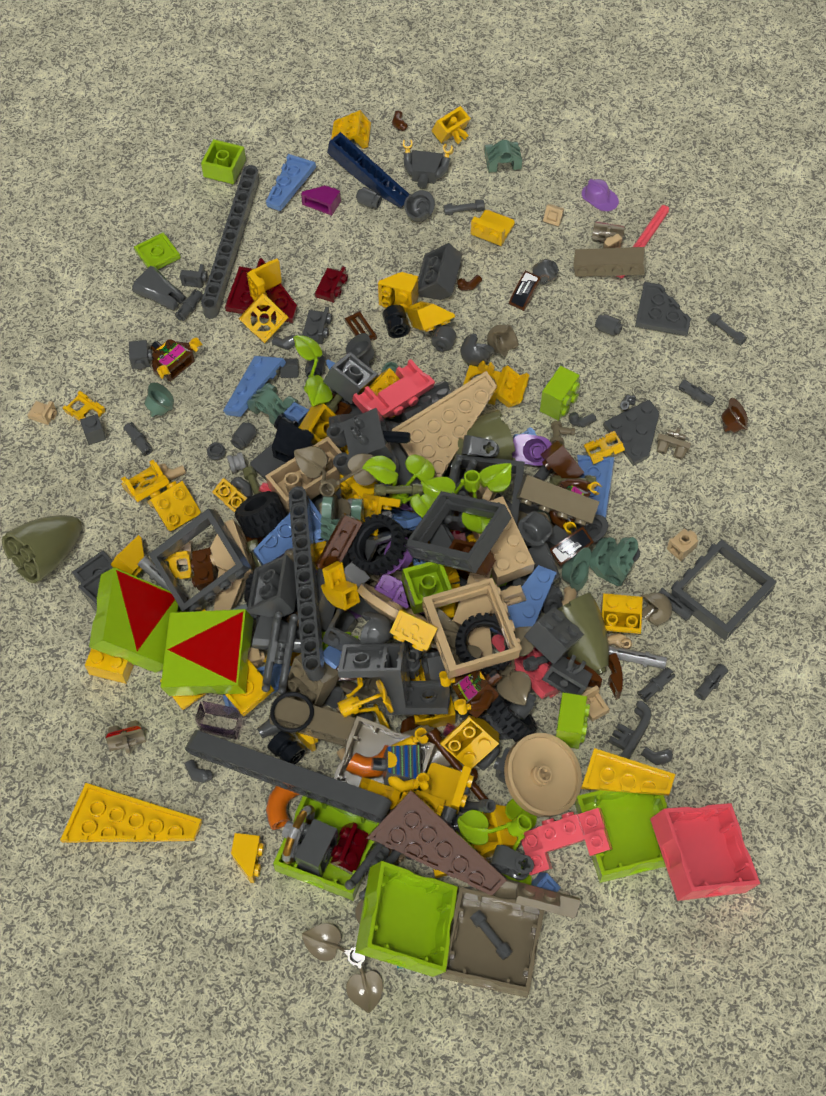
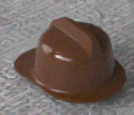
M730 398L727 409L721 415L724 431L736 433L743 429L748 430V417L744 407L737 399Z

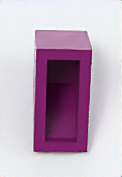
M326 185L301 193L302 205L331 216L341 203L340 190Z

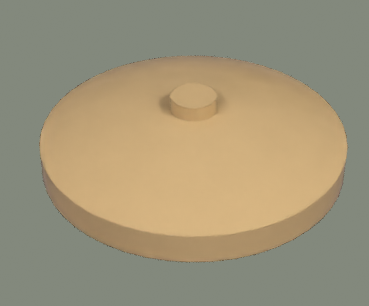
M361 583L357 590L374 610L386 616L391 623L395 622L401 609L427 621L421 614H413L411 607L404 608L392 601L391 598L376 591L371 585Z
M534 733L518 740L507 754L504 766L505 782L512 798L522 809L535 816L552 817L572 807L576 797L580 794L582 773L576 755L564 741L551 734Z

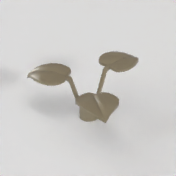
M310 446L294 451L296 462L306 476L316 479L322 472V480L320 481L322 484L319 487V491L323 496L334 497V519L341 518L343 512L351 515V506L348 500L344 498L338 499V496L335 495L339 490L340 483L353 475L355 481L364 486L370 485L376 480L368 471L362 469L363 465L370 458L375 457L371 454L361 453L353 456L348 461V468L351 473L337 481L333 478L326 480V470L324 467L327 465L328 459L326 453L321 448ZM321 502V504H320V514H321V516H322V502Z
M532 626L515 628V636L521 641L522 650L519 656L528 655L535 647L524 637ZM473 645L466 646L468 652L473 657L481 658L482 650L479 647ZM455 652L453 658L456 665L462 664L463 662L459 661L458 655ZM513 659L510 666L507 665L505 669H500L499 673L503 678L498 681L497 690L507 701L525 706L531 689V679L528 674L522 671L515 672L516 666Z
M322 923L302 933V939L306 948L315 958L322 961L333 960L338 949L347 954L348 961L351 964L357 965L361 974H354L349 978L346 984V992L354 1004L365 1012L370 1013L377 1006L381 998L383 982L376 971L364 972L362 963L365 961L366 956L355 953L356 946L347 950L338 945L341 941V933L332 924Z

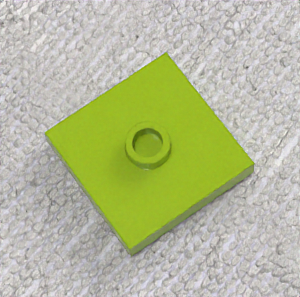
M164 232L134 246V251L147 268L154 266L158 270L181 258L179 252Z

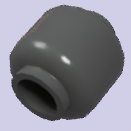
M544 259L533 266L532 274L541 277L540 284L544 285L557 278L559 269L553 260Z
M449 325L438 326L434 331L431 343L437 351H449L452 349L457 337L456 332Z

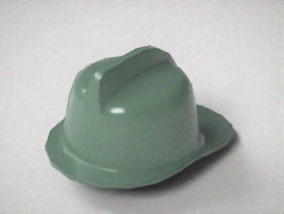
M155 382L150 383L144 404L150 411L151 417L155 415L163 416L173 409V396L163 385Z
M588 547L581 549L576 556L564 563L562 567L563 580L568 582L571 588H574L576 591L581 590L588 579L591 550Z

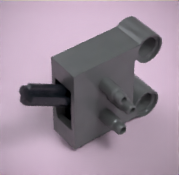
M377 408L354 416L344 422L334 423L327 429L328 437L337 447L341 448L346 445L348 447L349 454L339 453L333 459L334 466L344 477L351 473L348 468V461L353 456L366 453L373 456L390 458L393 456L390 442L407 444L411 441V434L409 432L387 431L384 417Z

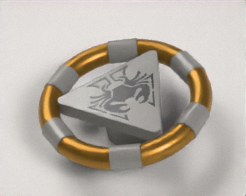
M312 805L305 806L300 811L295 822L287 821L283 828L282 837L287 838L282 860L286 864H291L295 861L294 850L298 843H302L305 837L303 832L307 824L311 825L315 817V809Z

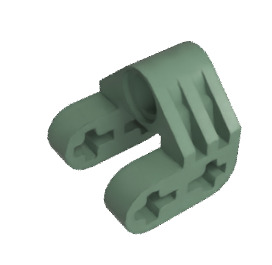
M501 140L494 146L493 144L484 145L488 173L497 172L498 162H511L513 170L522 169V157L517 141Z
M266 383L261 389L256 391L252 399L247 401L248 409L255 414L260 412L268 414L270 423L274 425L275 420L280 414H284L294 402L299 404V401L292 396H288L282 401L276 394L277 387Z
M324 496L322 500L321 538L328 541L340 519H334V497ZM353 498L351 516L363 521L364 500Z
M624 537L617 545L614 538H601L591 553L590 568L600 578L616 586H621L634 564L633 557L638 550L637 540L634 537Z

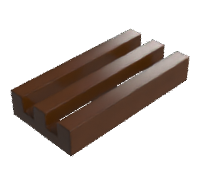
M360 311L344 318L345 323L354 336L359 335V332L350 320L353 321L361 334L365 333L362 326L356 320L358 317L370 334V340L377 339V335Z

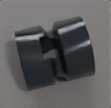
M391 305L383 311L382 316L388 335L391 338L404 337L410 332V325L403 306Z
M282 730L271 739L267 747L275 757L280 756V760L294 765L304 757L307 751L299 741L294 742L295 738L291 733Z

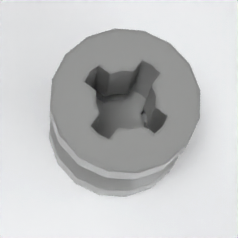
M242 452L237 453L235 456H227L232 474L246 467Z

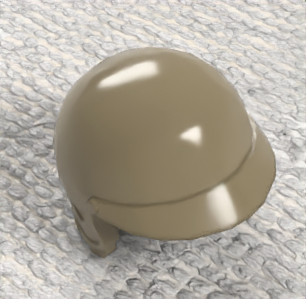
M509 324L496 325L487 334V344L494 348L495 353L504 357L507 356L508 350L515 349L519 345L517 336Z
M658 592L640 595L648 603L646 607L642 608V617L657 627L670 619L672 604L666 595Z

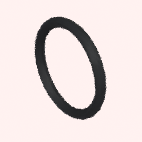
M287 692L278 696L270 709V717L273 724L278 729L288 733H295L305 729L311 723L314 716L312 702L308 697L298 692ZM296 696L307 702L310 714L302 726L286 728L275 719V707L285 697Z

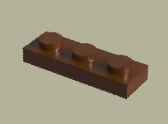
M343 512L316 563L318 568L323 569L336 561L342 562L362 525V521Z

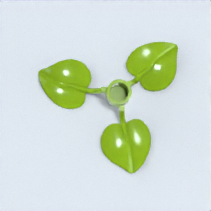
M294 336L295 348L299 355L306 360H314L311 373L304 386L312 407L330 402L333 397L331 389L323 382L324 379L321 376H314L318 357L322 356L319 344L307 336Z
M414 454L406 459V468L414 475L405 486H410L416 477L420 481H427L434 477V466L425 457ZM375 456L363 465L362 469L368 471L378 481L384 484L393 483L392 486H396L398 473L395 472L396 465L388 457ZM390 494L388 496L400 499V506L402 503L406 504L410 501L412 508L421 518L424 517L435 501L432 496L427 494L422 496L415 494L408 497L409 494Z
M511 463L496 464L484 468L480 473L475 470H469L464 474V479H461L457 489L454 481L448 477H436L427 481H421L422 491L434 499L438 497L441 491L458 494L463 485L468 492L473 493V498L476 499V491L480 488V484L483 488L487 486L492 492H502L510 486L512 465ZM462 513L463 525L467 529L482 534L492 519Z
M511 799L506 804L505 813L512 821L504 825L488 829V819L477 810L465 812L458 818L457 823L463 837L474 845L486 844L488 842V833L508 828L510 835L518 837L512 850L516 851L521 840L525 838L524 833L535 826L537 816L528 813L514 799ZM503 874L509 880L528 885L532 884V876L529 874L527 878L520 881Z

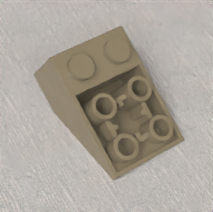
M300 654L294 658L288 675L286 693H301L308 697L315 706L321 707L336 685L338 671L324 662L325 675L318 681H311L303 669ZM292 696L295 700L305 701L300 697Z

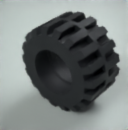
M274 491L261 492L249 497L235 511V517L245 536L249 538H259L268 535L288 515L278 494Z

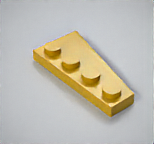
M594 748L581 789L669 796L675 774Z

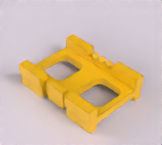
M81 391L77 393L78 396L67 406L64 405L62 407L64 412L72 417L74 416L79 421L86 418L84 416L90 410L97 412L98 417L105 413V408L101 404L90 400ZM76 401L84 404L78 411L71 408Z
M615 431L606 434L605 438H599L596 442L593 440L584 444V448L593 464L604 460V456L612 455L613 452L618 454L625 450L622 441H620ZM615 440L618 441V443L612 446L607 445V443L609 444ZM597 447H600V451L594 454L590 453L591 451L597 449Z
M190 551L176 552L165 559V561L169 562L170 571L175 578H192ZM185 558L188 562V570L180 572L177 561Z

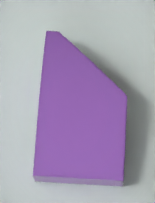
M382 574L374 589L407 609L408 603L402 581L391 574Z

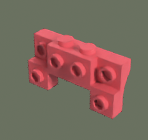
M410 359L407 366L403 368L399 366L396 369L395 374L400 380L379 392L378 396L367 386L362 394H354L352 401L362 413L377 408L384 419L386 417L391 418L394 415H400L408 406L412 407L417 404L419 396L432 389L435 381Z
M601 808L575 815L574 812H569L561 815L562 819L554 821V818L542 821V826L525 832V838L521 840L525 852L524 855L531 857L534 862V868L529 875H535L552 869L547 852L582 841L586 842L590 856L612 850Z

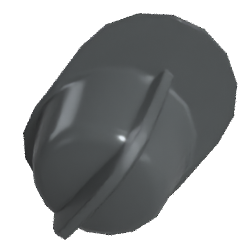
M362 333L355 336L346 346V355L350 352L370 367V361L373 359L375 351L368 334Z

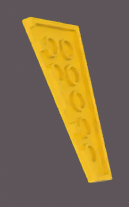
M85 783L60 841L62 843L195 841L202 825V819Z

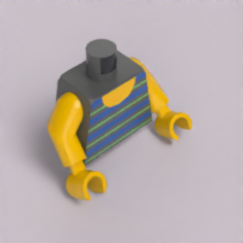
M418 728L415 731V737L412 735L387 747L383 758H372L371 770L383 771V782L399 792H407L411 789L417 791L419 786L422 790H427L429 787L427 783L430 780L429 776L426 773H421L420 745H417V742L422 744L428 742L429 738L427 735L422 736L427 733L425 728Z

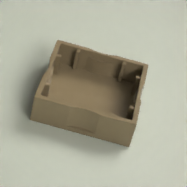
M357 716L346 743L344 757L338 765L333 778L359 787L362 777L346 771L354 754L357 752L365 757H373L380 753L384 745L391 746L411 735L392 731L384 725ZM417 742V745H420L421 773L427 774L436 745L430 742L425 744ZM383 775L368 778L384 784Z
M460 887L450 934L446 972L441 974V979L528 998L544 910L518 904L516 899H502L484 892ZM478 910L487 917L486 922L503 943L506 942L513 951L505 960L498 956L496 947L481 928H476L470 919Z

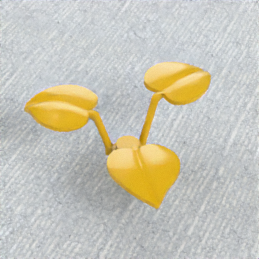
M357 678V687L346 695V699L337 702L343 718L351 714L355 715L374 711L379 723L390 729L385 716L377 704L370 708L359 709L362 707V704L382 697L389 713H393L392 702L387 695L384 684L381 680H377L376 685L380 693L360 701L357 696L353 697L364 686L363 679Z

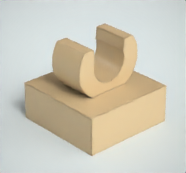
M548 204L543 222L559 226L564 208Z

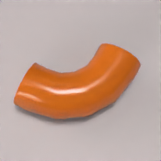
M384 745L380 753L373 757H365L356 752L350 760L346 771L364 778L383 775V771L371 770L372 758H383L385 750L389 746Z
M275 786L268 797L266 807L268 823L272 830L280 829L285 826L287 821H290L287 806L293 798L300 794Z

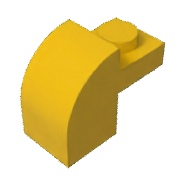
M336 561L322 569L325 583L321 585L325 597L333 606L347 610L360 602L357 584L346 581L342 562Z
M362 777L359 788L388 798L392 802L390 810L400 802L401 792L395 788Z

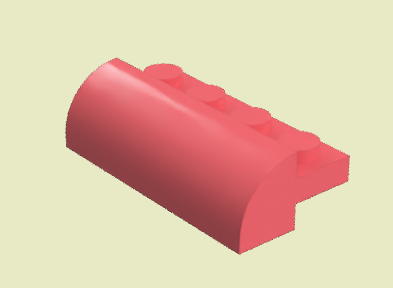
M500 634L494 635L491 643L499 652L504 651V637ZM536 647L528 655L519 656V658L514 659L515 670L529 675L531 688L541 699L547 696L552 698L560 692V690L542 680L551 662L539 665L533 671H526L524 669L523 660L530 656L535 658L543 656Z

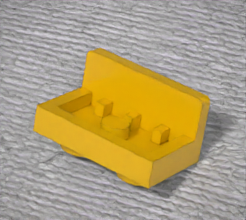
M508 365L503 367L493 396L508 408L520 404L523 400V394L528 385L530 375L528 373L519 375Z

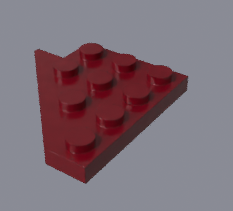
M262 258L259 259L256 268L266 264ZM239 266L225 305V311L243 314L254 302L250 296L247 273L252 268ZM280 283L265 291L267 297L289 317L285 322L293 323L298 310L297 304ZM267 305V307L263 309H260V307L257 306V308L262 312L267 311L270 308V306ZM252 311L251 316L257 317V315ZM275 311L271 315L272 320L277 318ZM266 313L260 315L261 318L269 319Z

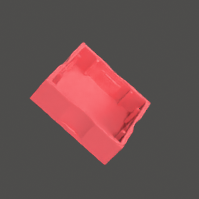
M731 803L707 805L701 808H666L650 819L677 901L746 893L760 884L751 856L745 847L742 832Z

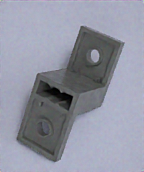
M405 643L343 644L338 677H380L392 702L394 711L389 713L385 706L386 715L448 714L451 685L443 687L440 680L410 681Z

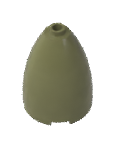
M495 410L480 416L472 428L468 430L467 435L490 439L498 444L500 451L494 458L515 460V458H512V453L515 451L512 435L508 424H505L500 418L502 413L499 410ZM461 438L458 440L459 449L456 454L463 455L461 453L464 440ZM489 444V447H485V450L489 454L491 450H494V447Z
M56 515L24 523L8 531L2 537L5 555L7 559L12 558L13 563L19 568L17 572L28 582L35 584L53 572L69 555L81 533V521L73 516Z
M589 592L569 601V603L558 608V610L562 611L565 617L578 626L584 634L567 653L568 657L571 658L572 655H575L576 661L580 663L585 661L586 666L600 675L607 671L606 666L609 665V643L603 617L594 597Z

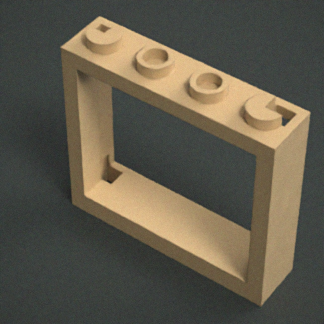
M493 578L427 596L422 600V608L427 622L438 627L434 641L448 679L519 658L520 651L522 650L521 641L515 637L514 623L508 619L507 605L501 601L500 587L497 584L495 585ZM487 593L509 650L456 665L435 608Z

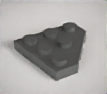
M644 282L635 327L688 336L691 321L687 313L684 314L680 309V305L673 297H669L665 292L666 289L661 284Z
M650 399L603 423L608 433L616 432L625 448L622 452L633 466L648 459L660 413Z

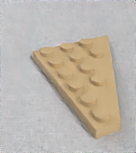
M485 371L396 426L391 431L409 432L411 434V441L407 444L399 443L407 456L415 454L425 457L434 466L435 474L433 478L443 477L459 449L458 440L460 438L464 440V435H467L468 430L472 428L497 389V385L488 372Z

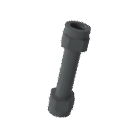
M479 199L475 200V203L460 205L448 203L443 205L444 215L449 216L453 215V212L475 209L476 212L485 210L484 200Z
M713 312L709 316L708 321L714 327L717 325L733 338V342L740 346L747 340L745 334L741 331H735L723 322L719 314Z
M544 655L537 658L530 656L523 660V667L526 671H533L539 665L550 661Z
M481 799L480 802H469L467 800L465 807H460L459 812L465 813L469 810H479L483 813H491L495 810L496 805L493 800Z
M478 910L470 917L476 928L480 927L496 947V953L502 960H505L513 953L510 946L506 942L503 943L486 922L487 917L484 913Z

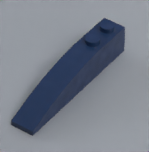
M340 132L329 141L327 153L353 177L369 189L379 193L382 198L399 208L404 206L405 200L410 194Z

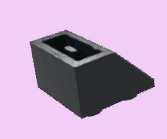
M281 420L272 444L273 457L285 463L295 457L294 451L296 449L315 445L314 434L308 430H302L290 422L287 423Z

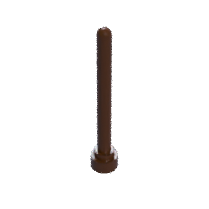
M435 727L427 734L428 742L436 745L437 749L455 770L462 771L463 766L440 744L442 741L441 733ZM473 780L470 790L479 801L481 799H488Z

